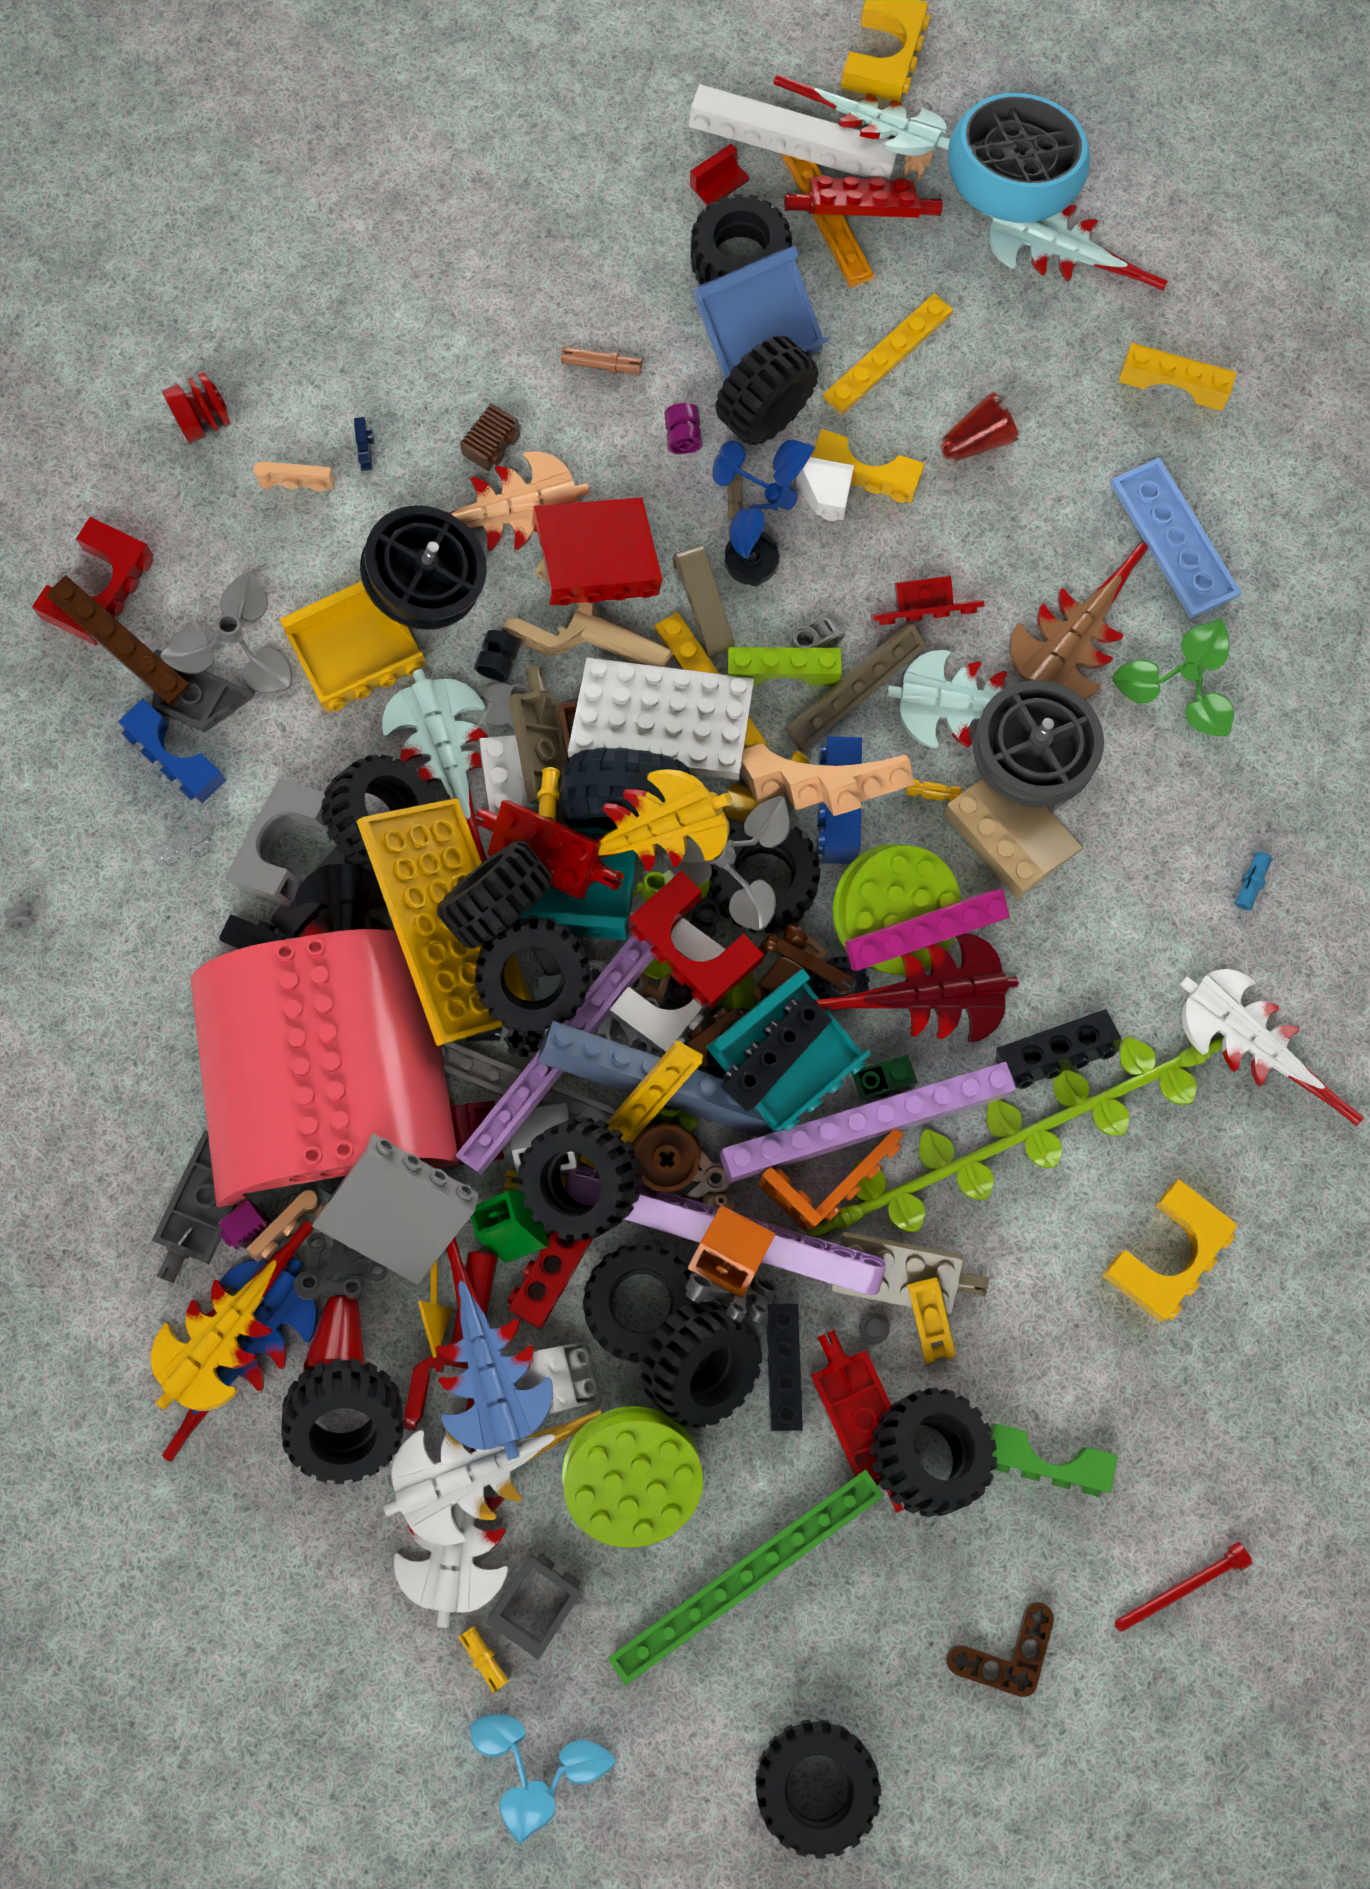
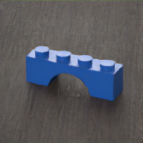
M143 698L118 721L124 729L121 734L132 745L138 742L143 747L140 752L152 764L158 761L163 766L160 771L171 782L175 779L182 784L179 789L191 801L196 798L203 803L227 781L221 771L202 753L192 757H176L166 752L164 738L169 725Z

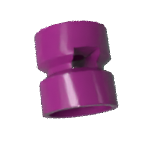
M677 403L668 407L664 411L665 426L668 431V450L674 454L695 453L700 450L703 442L701 429L699 428L700 416L698 407L691 403Z

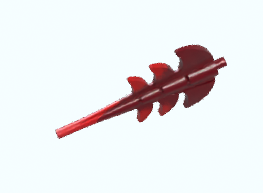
M964 933L955 936L961 949L962 960L959 968H957L954 959L947 951L932 944L926 947L931 959L930 975H926L923 965L917 958L907 953L901 955L905 967V981L843 997L814 1000V1002L823 1011L836 1009H909L911 1017L910 1035L912 1037L918 1036L928 1024L931 1009H934L938 1019L937 1039H943L953 1032L960 1021L962 1009H965L969 1018V1035L967 1040L968 1042H977L988 1037L998 1028L1005 1014V994H1007L1009 988H1017L1019 981L1016 976L1007 977L1002 972V965L997 951L987 941L976 935Z

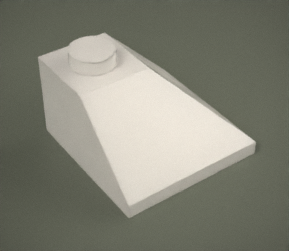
M813 457L808 459L796 477L795 486L816 515L822 516L828 521L844 520L854 465Z

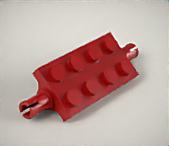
M827 175L810 177L809 194L785 193L784 199L785 211H807L808 214L919 218L920 215L941 216L943 208L942 198H919L914 181L905 178L884 180L879 177L871 179H858L853 176L832 178Z
M503 800L501 802L498 815L488 811L486 808H481L476 813V816L482 818V820L475 818V824L493 832L487 852L488 856L496 854L500 849L517 840L525 842L551 872L552 884L550 886L577 899L585 898L587 889L592 882L597 881L610 887L612 890H618L623 883L617 880V878L623 880L624 874L605 866L603 861L600 860L598 851L601 843L510 800Z
M832 1330L826 1333L831 1345L825 1334L817 1337L829 1362L826 1364L827 1368L810 1375L854 1476L856 1477L866 1470L876 1485H880L878 1482L882 1479L879 1472L874 1473L872 1464L876 1462V1458L870 1455V1445L876 1442L872 1438L874 1427L879 1425L878 1419L885 1411L889 1410L891 1403L867 1350L849 1357V1354L845 1355L837 1338L836 1331ZM886 1489V1492L890 1498L892 1493L888 1489ZM891 1500L895 1513L904 1510L901 1503L896 1504Z

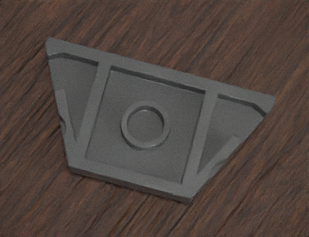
M156 649L154 653L161 659L160 654L162 651ZM174 670L189 683L191 688L171 707L153 693L152 707L161 714L205 733L250 701L254 695L252 691L207 671L199 674H186Z

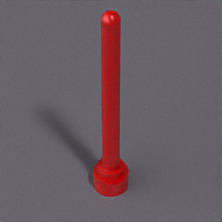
M1238 1541L1227 1548L1228 1552L1224 1553V1558L1118 1618L1115 1621V1628L1121 1632L1125 1631L1231 1569L1234 1571L1240 1569L1242 1571L1253 1565L1248 1552Z

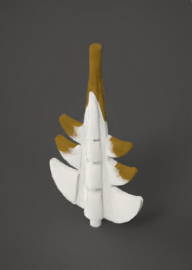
M599 1409L572 1422L533 1433L517 1441L516 1445L520 1457L513 1460L507 1459L504 1446L490 1450L476 1449V1451L470 1453L463 1444L459 1443L447 1432L442 1442L441 1462L434 1463L425 1448V1432L420 1430L403 1443L395 1456L392 1467V1484L396 1499L383 1504L385 1514L390 1516L401 1511L410 1528L419 1537L430 1543L440 1545L462 1543L466 1540V1536L460 1532L454 1522L452 1506L458 1503L472 1517L482 1520H495L497 1515L486 1502L484 1487L490 1484L493 1490L501 1497L512 1501H521L522 1496L515 1488L510 1472L573 1436L587 1422L602 1414Z

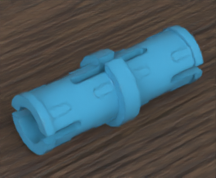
M1264 852L1254 853L1248 872L1243 874L1241 879L1243 884L1234 902L1238 908L1247 911L1253 909L1259 890L1264 888L1266 883L1264 878L1273 860L1269 854Z

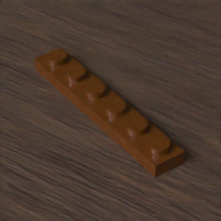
M67 575L46 593L47 598L170 707L191 688L188 682Z

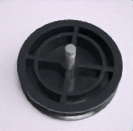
M422 505L401 507L384 515L371 529L360 559L361 580L367 595L374 605L390 619L407 627L422 630L448 627L465 617L480 595L487 573L484 551L471 529L460 519L446 511Z

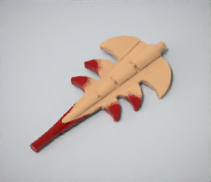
M537 451L525 452L523 456L529 463L533 473L531 483L526 484L516 471L497 465L495 466V472L502 481L501 494L496 495L490 485L482 479L471 477L470 481L476 490L477 502L448 513L460 519L470 529L483 527L487 534L488 551H492L501 540L503 524H509L515 533L514 549L519 550L532 537L534 531L532 526L534 506L578 502L577 497L590 494L588 483L575 486L569 469L554 455Z

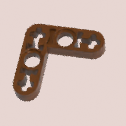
M1041 1602L1030 1603L1025 1608L1011 1661L964 1645H956L951 1647L946 1654L947 1667L957 1676L1016 1696H1030L1037 1688L1053 1627L1054 1615L1052 1610ZM1039 1608L1043 1609L1042 1614L1047 1617L1046 1622H1040L1037 1632L1044 1633L1042 1639L1034 1634H1025L1027 1627L1031 1630L1034 1629L1035 1620L1030 1618L1032 1612L1037 1613ZM1026 1640H1035L1038 1644L1039 1651L1034 1658H1026L1022 1654V1645ZM961 1651H964L965 1658L976 1662V1655L981 1656L976 1665V1676L971 1675L974 1670L972 1667L962 1665L960 1670L956 1669L957 1664L952 1661L953 1656H959ZM989 1661L996 1662L1000 1668V1673L994 1680H987L982 1673L984 1664ZM1006 1666L1012 1667L1009 1673L1020 1677L1022 1672H1026V1678L1030 1680L1029 1686H1023L1022 1690H1018V1684L1008 1679L1007 1686L1001 1685L1006 1677Z

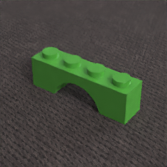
M996 1423L991 1424L992 1431L989 1435L991 1440L995 1439L997 1450L993 1451V1457L997 1458L996 1469L994 1470L1009 1473L1010 1468L1021 1470V1477L1039 1481L1040 1476L1052 1479L1051 1485L1070 1489L1071 1484L1082 1486V1493L1101 1497V1492L1111 1493L1118 1455L1082 1447L1072 1460L1061 1465H1053L1041 1460L1033 1452L1028 1442L1026 1431Z

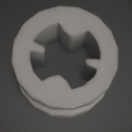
M13 907L4 912L5 917L9 919L6 921L7 928L18 929L33 924V919L29 917L32 914L30 907Z

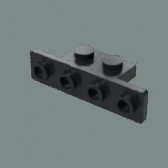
M230 915L219 940L237 949L267 942L298 938V936L287 931L282 936L274 932L275 926L259 920L256 925L235 915Z

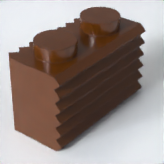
M490 403L482 416L479 417V420L476 421V424L473 425L470 431L467 432V435L464 436V439L461 440L462 455L487 471L493 465H499L504 457V450L509 444L514 445L520 436L518 419Z

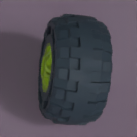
M606 747L581 750L572 755L568 765L563 768L559 807L563 810L565 821L576 828L597 826L603 830H614L618 827L603 811L606 803L625 807L638 817L639 814L636 808L623 797L626 789L647 791L664 803L666 801L663 794L647 779L648 774L668 769L683 771L691 775V771L680 760L672 759L667 755L652 753L651 751Z

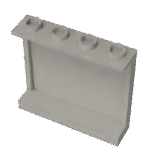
M372 1133L366 1149L328 1201L323 1200L318 1207L312 1227L418 1285L475 1212L479 1193L475 1192L470 1186L461 1184L447 1176L442 1170L435 1169L424 1163L416 1155L407 1153L393 1145L389 1140L380 1138Z

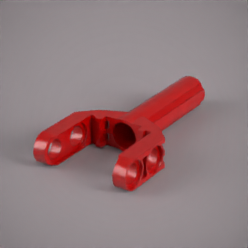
M471 1251L468 1252L465 1269L487 1318L498 1257L489 1253ZM458 1308L452 1340L447 1345H452L463 1339ZM438 1353L436 1358L430 1355L413 1367L403 1419L404 1429L416 1431L418 1422L423 1417L432 1368H435V1371L440 1373L444 1372L445 1365L468 1369V1362L451 1361Z

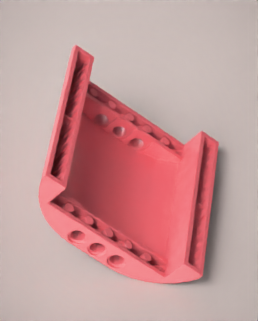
M382 929L344 930L257 944L216 957L200 966L193 973L190 981L217 1207L244 1203L248 1200L247 1193L346 1176L366 1149L372 1133L380 1138L389 1140L403 1151L416 1155L421 1161L427 1162L428 1165L435 1169L460 1165L459 1160L455 1156L458 1151L441 1046H437L396 931Z

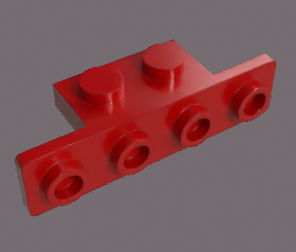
M942 576L894 583L897 611L870 615L871 620L878 621L879 625L895 624V618L906 617V622L923 620L922 615L932 613L933 618L950 616V611L960 610L961 614L977 613V607H984L985 605L983 600L954 603L951 576Z

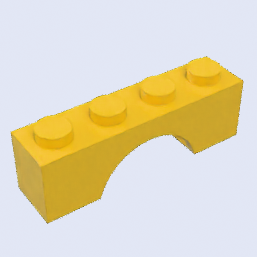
M1131 343L1118 382L1142 389L1157 384L1173 385L1187 391L1194 398L1195 404L1222 411L1230 397L1237 372Z
M821 429L815 449L811 455L813 458L854 465L851 485L856 484L864 487L872 494L882 493L888 495L894 501L900 503L905 501L912 503L925 465L923 462L902 455H898L893 461L885 465H866L852 455L848 447L847 437Z

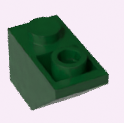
M908 1054L864 1067L852 1075L860 1101L884 1098L911 1090L918 1083Z

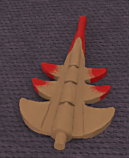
M1140 542L1126 561L1083 604L1074 600L1064 588L1060 589L1058 592V603L1062 614L1067 619L1066 621L1059 620L1053 616L1046 605L1042 604L1038 610L1037 620L1038 628L1046 640L1045 642H1040L1030 636L1021 623L1016 625L1010 638L1009 655L1013 667L1026 681L1043 680L1063 685L1079 694L1084 700L1094 695L1100 689V684L1093 683L1084 678L1076 669V665L1085 668H1097L1113 661L1111 656L1097 650L1091 643V640L1109 643L1123 638L1122 633L1110 628L1104 623L1103 619L1131 571L1148 550V546L1145 543Z

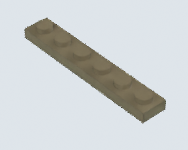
M907 623L785 728L799 750L806 751L927 646L914 624Z

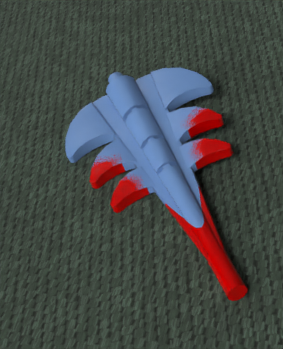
M454 1237L446 1250L452 1269L463 1339L452 1345L437 1346L436 1351L451 1361L468 1362V1369L455 1377H440L438 1382L445 1390L455 1396L474 1398L475 1404L468 1411L461 1414H443L441 1419L449 1434L459 1443L481 1450H490L504 1446L507 1459L513 1460L520 1457L516 1442L537 1431L550 1413L553 1402L552 1379L546 1377L534 1388L517 1390L515 1383L520 1381L529 1371L533 1361L534 1347L529 1345L524 1351L514 1356L504 1357L500 1350L507 1347L513 1341L518 1332L520 1321L513 1319L502 1327L491 1329L462 1262L457 1241Z

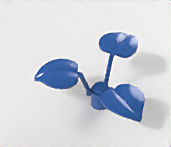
M797 440L784 442L774 456L773 468L776 472L773 478L776 482L770 484L739 468L746 458L745 449L740 443L728 441L719 449V454L716 456L712 468V477L715 483L720 486L729 485L734 480L737 472L741 476L766 488L765 497L770 503L751 505L749 510L741 509L733 518L730 526V540L736 552L742 557L749 559L750 552L763 531L765 517L761 509L777 511L778 507L790 510L795 506L798 494L795 489L790 488V484L807 463L815 449L814 446Z

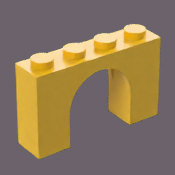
M865 0L861 26L894 35L899 39L903 48L897 54L886 58H877L849 51L843 70L841 89L866 95L871 93L875 97L890 101L895 100L901 103L903 93L908 94L912 78L908 77L909 73H915L918 57L915 56L916 51L921 52L925 36L921 35L922 30L927 31L931 19V15L927 14L929 2L920 0Z
M1180 1179L1171 1183L1155 1206L1179 1224L1189 1237L1191 1257L1185 1269L1174 1276L1161 1275L1149 1269L1125 1249L1117 1254L1101 1275L1159 1322L1166 1321L1168 1318L1172 1321L1179 1314L1183 1307L1179 1303L1185 1295L1190 1297L1200 1285L1197 1279L1203 1271L1208 1273L1218 1261L1215 1255L1221 1247L1226 1249L1236 1237L1233 1231L1238 1226Z

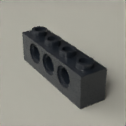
M1104 1009L997 1047L995 1061L997 1064L1006 1062L1015 1087L1025 1089L1034 1084L1035 1081L1044 1078L1053 1079L1063 1071L1072 1068L1081 1069L1091 1061L1100 1058L1105 1060L1113 1057L1119 1052L1121 1036L1108 1011ZM1082 1040H1088V1041L1092 1042L1093 1044H1091V1045H1085V1044L1081 1043L1080 1041H1082ZM1062 1050L1065 1052V1054L1058 1055L1053 1051ZM1032 1059L1038 1063L1032 1065L1028 1064L1026 1060Z
M767 1304L766 1309L769 1312L766 1317L770 1432L802 1431L798 1304Z

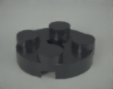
M762 532L752 548L750 555L753 553L757 554L758 561L748 562L746 558L738 554L732 546L731 540H729L725 548V568L733 579L742 584L759 586L775 574L779 565V552L777 544L771 536Z

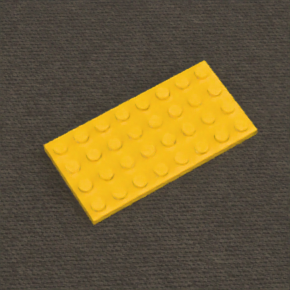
M454 798L365 816L357 820V825L436 1045L441 1046L503 1027L502 1022L498 1019L494 1020L488 1014L489 1010L486 1006H482L478 990H476L475 986L476 963L483 945L473 949L464 947L437 915L438 904L482 863L459 799ZM514 953L505 966L504 978L506 985L516 997L532 1001Z

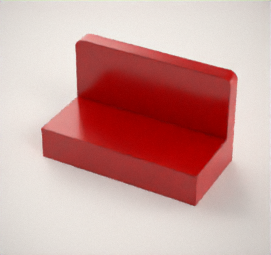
M729 144L690 171V187L707 206L714 201L715 203L719 202L720 198L729 195L749 181V176L737 164L738 150L732 144Z

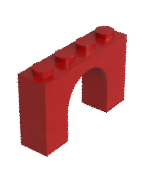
M89 517L76 540L83 551L112 565L113 573L109 585L103 592L91 598L115 618V616L118 617L122 613L124 602L128 595L136 591L142 573L150 569L154 555L146 543ZM46 584L32 606V609L39 618L97 646V641L47 598L46 593L52 587Z
M681 870L629 917V926L631 927L629 931L638 942L641 943L644 940L651 947L649 952L660 964L665 962L672 969L670 974L680 985L686 983L692 990L691 996L700 1006L703 1007L706 1004L710 1009H713L763 962L764 954L744 933L719 956L708 961H694L684 957L677 951L671 939L672 930L677 921L702 899V891Z

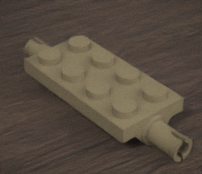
M536 665L525 670L530 692L528 694L514 693L508 699L528 804L539 805L537 793L541 789L542 770L547 767H553L560 771L558 787L560 792L563 768L568 765L557 707L560 701L551 699L550 690L546 688L544 669L542 666ZM558 803L555 816L556 822L568 824L563 818V810H561L562 808L559 807Z
M844 1231L842 1233L841 1246L879 1257L886 1262V1268L879 1293L876 1295L863 1294L832 1284L831 1292L912 1307L907 1284L937 1277L946 1314L950 1315L952 1314L956 1293L958 1294L959 1291L982 1296L987 1294L986 1289H988L989 1277L962 1273L963 1254Z

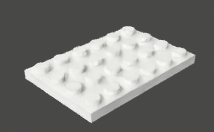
M586 658L568 747V758L581 750L604 747L645 750L680 760L690 769L691 774L739 780L754 678Z

